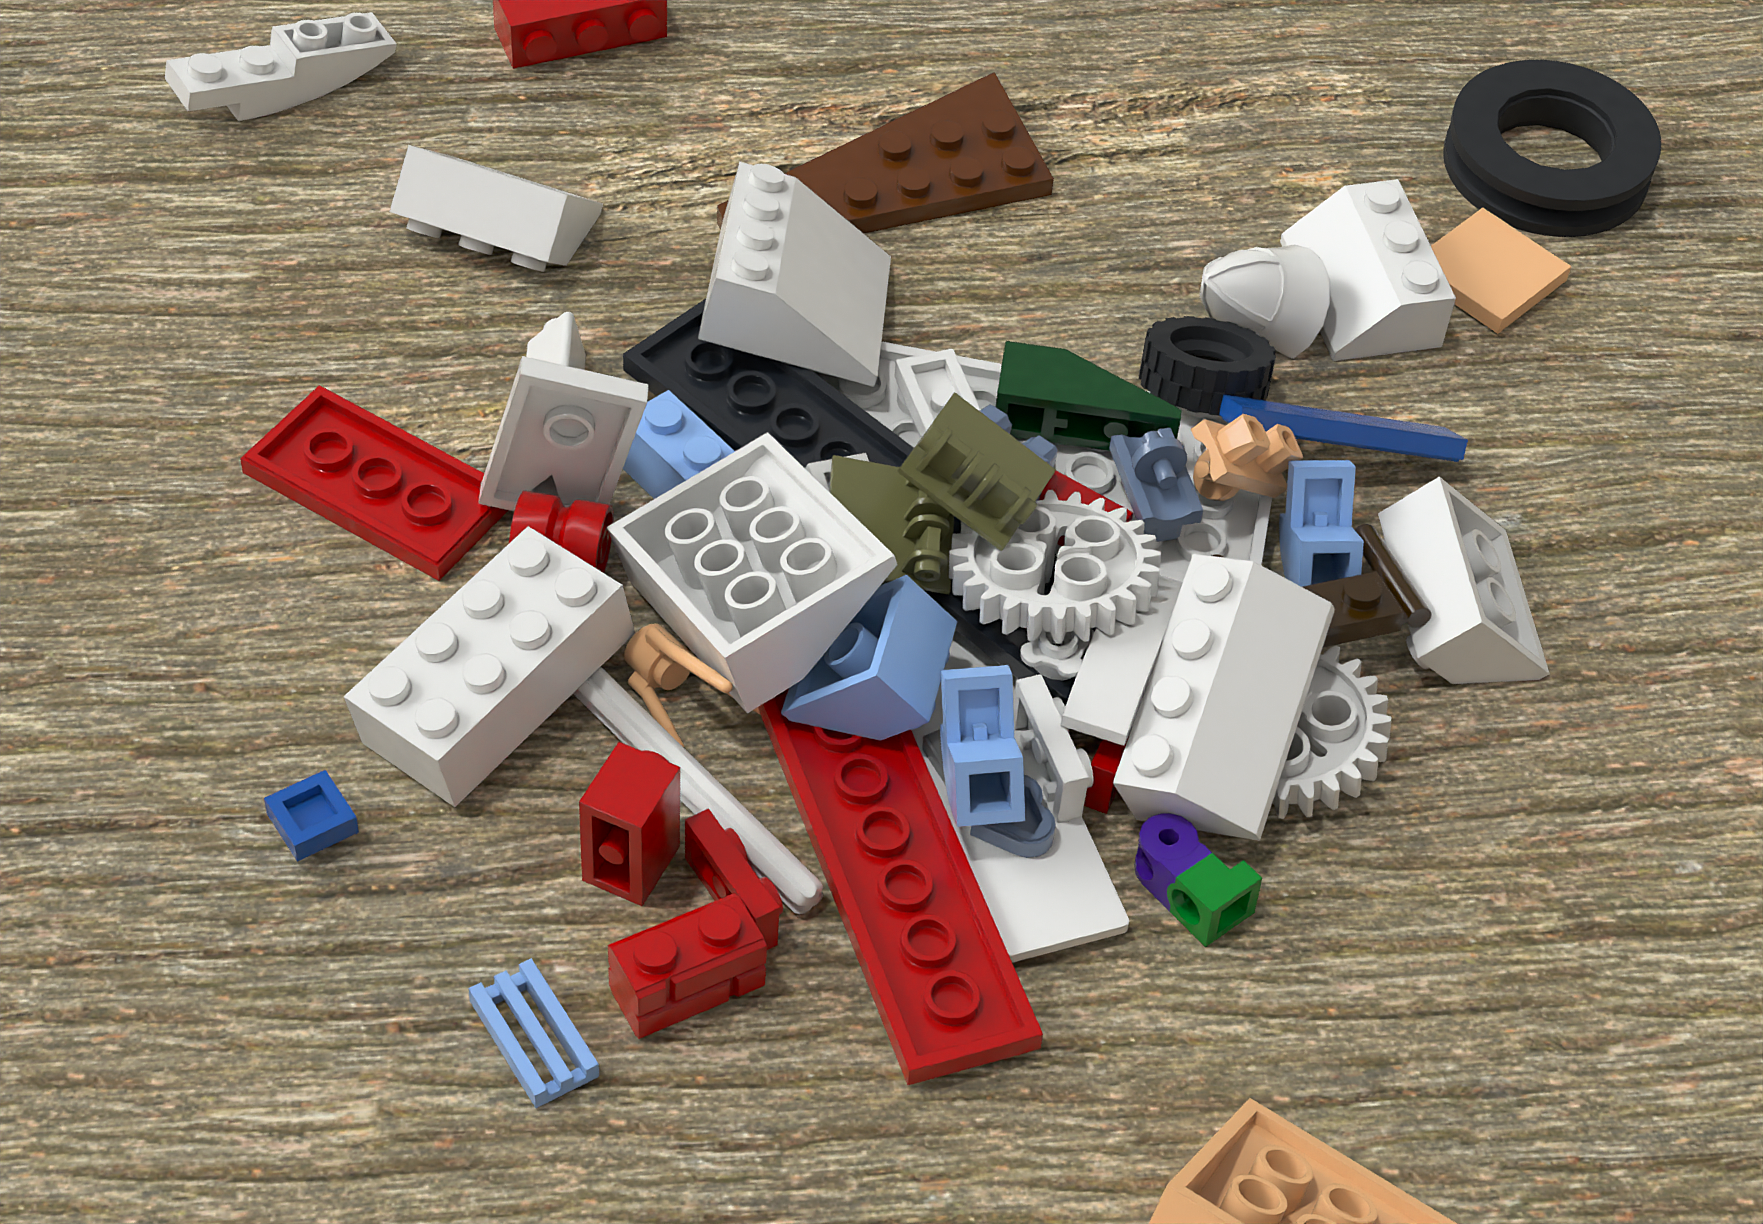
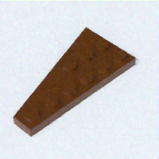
M995 72L784 173L800 180L863 234L1052 195L1054 181L1052 174ZM728 200L717 205V224L720 230Z

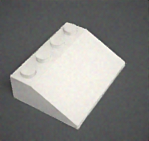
M739 162L721 226L698 339L874 387L878 376L891 256L796 177L786 175L778 168L768 164L750 165Z
M768 432L607 527L631 584L699 660L732 683L733 688L729 693L747 713L803 680L898 565L894 554Z

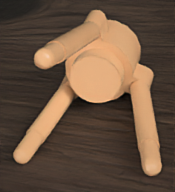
M649 624L641 628L633 635L625 648L624 659L634 670V673L628 679V685L642 697L652 717L683 747L684 744L655 693V688L662 687L664 690H672L681 685L689 673L692 672L709 685L731 696L729 692L733 688L732 683L699 660L684 644H681L659 624ZM758 707L753 710L760 714Z

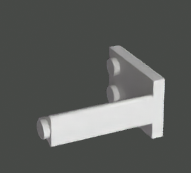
M564 312L558 318L549 320L544 325L543 330L528 342L526 357L522 356L483 476L478 504L514 511L519 496L525 490L560 496L565 507H569L577 499L610 504L647 404L648 384L585 370L586 354L574 315L571 312Z

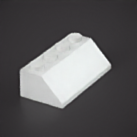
M1199 554L1192 555L1113 781L1114 786L1136 820L1146 821L1157 814L1172 813L1190 821L1196 830L1260 841L1335 609L1331 602L1254 561Z

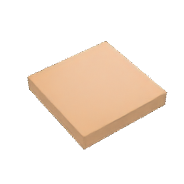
M1481 208L1431 245L1456 297L1454 304L1497 334L1566 282L1571 270L1569 264L1484 208Z

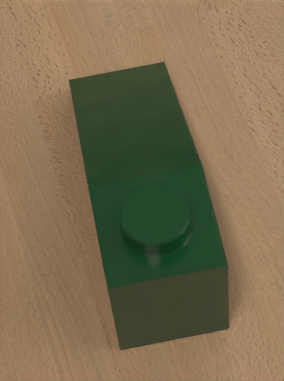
M1005 341L995 407L1007 414L1012 424L1010 435L1014 438L1028 440L1031 437L1041 436L1050 443L1110 451L1111 436L1123 434L1128 437H1143L1144 434L1150 431L1171 428L1175 439H1177L1182 410L1067 349Z

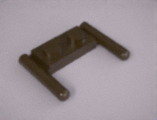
M1362 524L1355 531L1364 541L1363 556L1373 572L1303 586L1308 591L1331 602L1335 609L1322 648L1401 631L1402 624L1408 623L1410 627L1418 628L1425 625L1431 618L1430 609L1377 530L1370 524ZM1219 554L1211 555V556H1215V557H1223L1222 555H1219Z

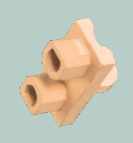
M1247 414L1240 415L1228 425L1204 419L1191 428L1194 438L1202 442L1207 448L1199 456L1194 466V484L1200 495L1210 500L1225 501L1232 498L1240 489L1276 498L1287 490V483L1282 472L1288 469L1289 461L1303 459V454L1289 427L1276 424L1265 432L1263 425L1256 417Z

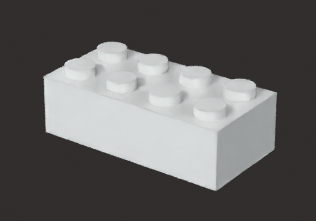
M528 526L344 696L362 743L443 800L456 807L635 634L623 585Z

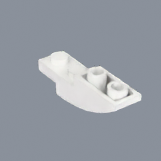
M372 12L351 13L347 16L315 21L301 20L294 24L273 26L270 45L248 46L239 50L212 54L199 53L191 57L166 60L165 80L187 111L227 105L238 121L267 116L317 99L352 82L394 54L396 42Z

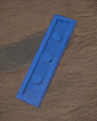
M1223 395L1219 416L1227 423L1232 422L1242 414L1256 417L1263 425L1265 432L1276 424L1289 427L1295 439L1454 462L1464 459L1468 439L1442 426Z

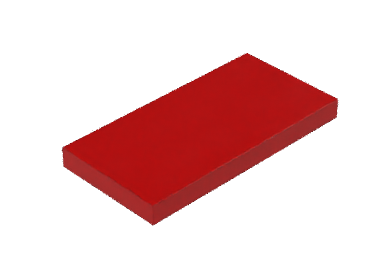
M320 385L240 458L244 474L438 581L508 511L478 504L480 486L484 476L483 472Z

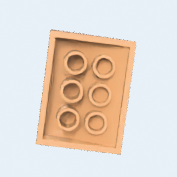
M1251 1098L1243 1104L1167 1184L1149 1224H1457Z

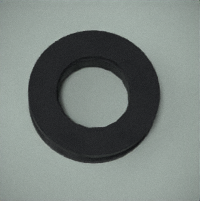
M1520 60L1489 68L1476 75L1462 88L1452 111L1451 122L1444 141L1443 159L1449 178L1456 189L1478 210L1484 208L1511 227L1529 233L1553 237H1579L1598 234L1615 228L1630 219L1638 211L1648 193L1652 176L1661 154L1662 143L1658 125L1649 109L1635 94L1615 80L1597 71L1571 63L1552 60ZM1535 125L1562 129L1583 139L1598 153L1601 162L1588 168L1566 170L1542 166L1520 156L1504 141L1501 134L1516 127Z

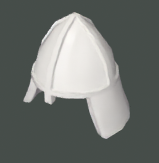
M1295 244L1278 248L1254 247L1248 250H1238L1208 263L1203 270L1200 298L1209 318L1223 322H1232L1245 329L1249 328L1260 337H1265L1269 341V345L1274 346L1276 351L1288 358L1294 359L1312 344L1323 327L1330 304V278L1324 261L1311 248Z

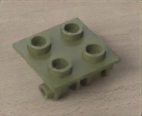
M954 392L897 472L1002 551L1019 525H1023L1038 504L1035 501L1056 469Z
M833 455L829 492L895 556L898 565L883 583H888L908 575L925 591L949 595L951 592L949 550H952L954 515L897 472L900 467Z

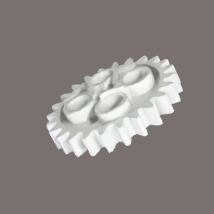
M1048 490L1044 500L1035 501L1038 504L1025 523L1019 525L1002 551L962 521L961 534H953L952 550H949V578L953 579V594L963 595V609L965 611L980 609V622L982 624L993 622L999 618L1003 620L1002 633L1006 635L1016 630L1019 626L1027 628L1028 641H1034L1042 631L1051 632L1052 638L1056 643H1062L1065 632L1074 631L1085 642L1089 641L1090 628L1094 627L1108 635L1114 634L1115 620L1129 625L1134 624L1136 610L1147 612L1150 609L1151 596H1157L1161 551L1155 550V535L1144 534L1145 523L1142 520L1126 522L1127 509L1124 507L1111 512L1104 511L1105 499L1099 498L1086 505L1081 503L1080 492H1074L1067 501L1058 500L1053 490ZM1065 535V544L1059 549L1057 554L1054 583L1050 593L1044 595L1045 583H1048L1052 576L1055 548L1060 536Z
M1336 645L1328 649L1323 655L1320 654L1272 803L1275 806L1278 818L1281 819L1285 818L1289 804H1298L1305 816L1311 817L1315 800L1321 799L1329 808L1335 810L1338 808L1340 790L1357 798L1360 796L1361 780L1375 781L1377 778L1378 762H1385L1387 758L1391 729V717L1387 716V695L1376 694L1378 683L1376 676L1360 678L1361 661L1359 659H1354L1341 665L1339 663L1340 647Z

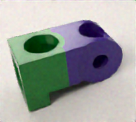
M1172 813L1154 815L1142 824L1139 833V844L1134 863L1135 874L1141 884L1204 947H1207L1255 913L1262 877L1244 860L1229 869L1203 843L1198 841L1197 830L1184 817Z

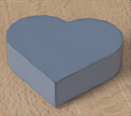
M1024 775L1025 821L971 826L970 835L1015 855L1031 858L1045 854L1051 848L1056 824L1053 814L1042 805V788L1036 780L1028 775Z

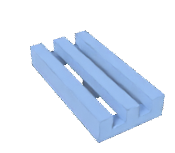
M532 958L520 963L519 972L510 976L507 970L495 975L493 985L484 988L480 982L468 988L470 1003L535 1108L599 1077L598 1062ZM528 991L576 1069L569 1071L520 992ZM505 1000L554 1080L546 1084L543 1083L495 1004Z

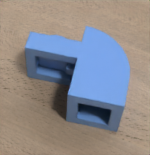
M1350 460L1289 461L1286 513H1280L1279 519L1280 555L1285 578L1301 587L1361 575L1364 541L1352 528L1356 466Z
M1009 666L941 670L943 724H940L942 761L949 805L957 827L1025 821L1023 756L1014 738L1013 677Z

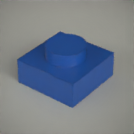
M326 770L264 798L268 817L297 862L359 833L356 815Z

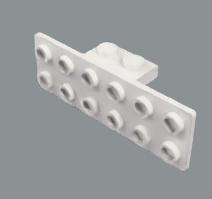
M955 630L949 650V660L944 670L1001 666ZM1013 674L1014 738L1023 756L1024 775L1033 778L1040 785L1043 794L1042 805L1049 809L1055 818L1054 840L1051 848L1045 854L1031 858L1018 856L971 836V826L957 827L949 805L946 786L922 750L923 736L939 730L940 724H943L941 682L935 700V710L929 723L912 730L1012 963L1127 932L1129 925L1126 911L1082 818L1087 788L1093 785V770L1090 759L1083 748H1075L1069 735V728L1060 726L1065 709L1064 703L1059 697L1052 698L1041 674L1022 679L1016 678Z

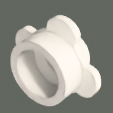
M1090 628L1089 641L1085 642L1074 631L1065 632L1062 643H1056L1052 638L1051 632L1042 631L1034 641L1025 643L1021 647V659L1026 665L1034 667L1041 675L1050 679L1062 681L1076 677L1094 631Z

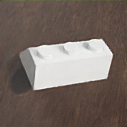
M408 145L390 212L409 218L406 229L440 239L442 229L461 235L459 246L492 255L494 246L513 251L512 263L544 272L547 262L565 266L568 264L600 216L603 203L457 157Z
M1398 179L1346 185L1282 233L1280 240L1282 247L1295 244L1311 248L1324 261L1330 278V304L1320 333L1333 361L1442 347L1456 297Z
M1440 477L1378 513L1385 538L1383 541L1431 611V618L1425 625L1418 628L1409 626L1411 635L1406 639L1408 649L1419 666L1423 669L1431 668L1451 684L1540 680L1550 674L1504 528Z

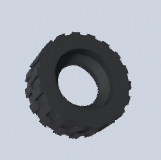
M1194 316L1165 318V321H1157L1153 323L1152 328L1147 330L1139 379L1144 389H1147L1154 396L1175 407L1184 408L1190 412H1201L1219 416L1223 395L1266 401L1276 360V350L1274 346L1269 345V341L1265 337H1260L1255 331L1237 326L1238 324L1232 322H1223L1208 317L1196 318Z

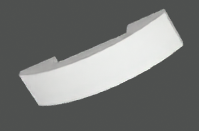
M1159 575L1157 596H1151L1150 609L1147 612L1136 610L1134 624L1129 625L1115 620V629L1112 635H1108L1096 627L1070 692L1060 726L1123 746L1125 745L1133 727L1183 582Z

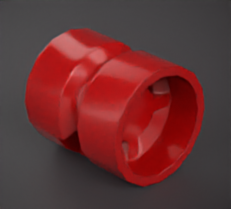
M526 490L522 491L514 510L509 543L529 526L605 574L612 542L607 527L614 523L613 506L577 499L569 507H565L560 496Z

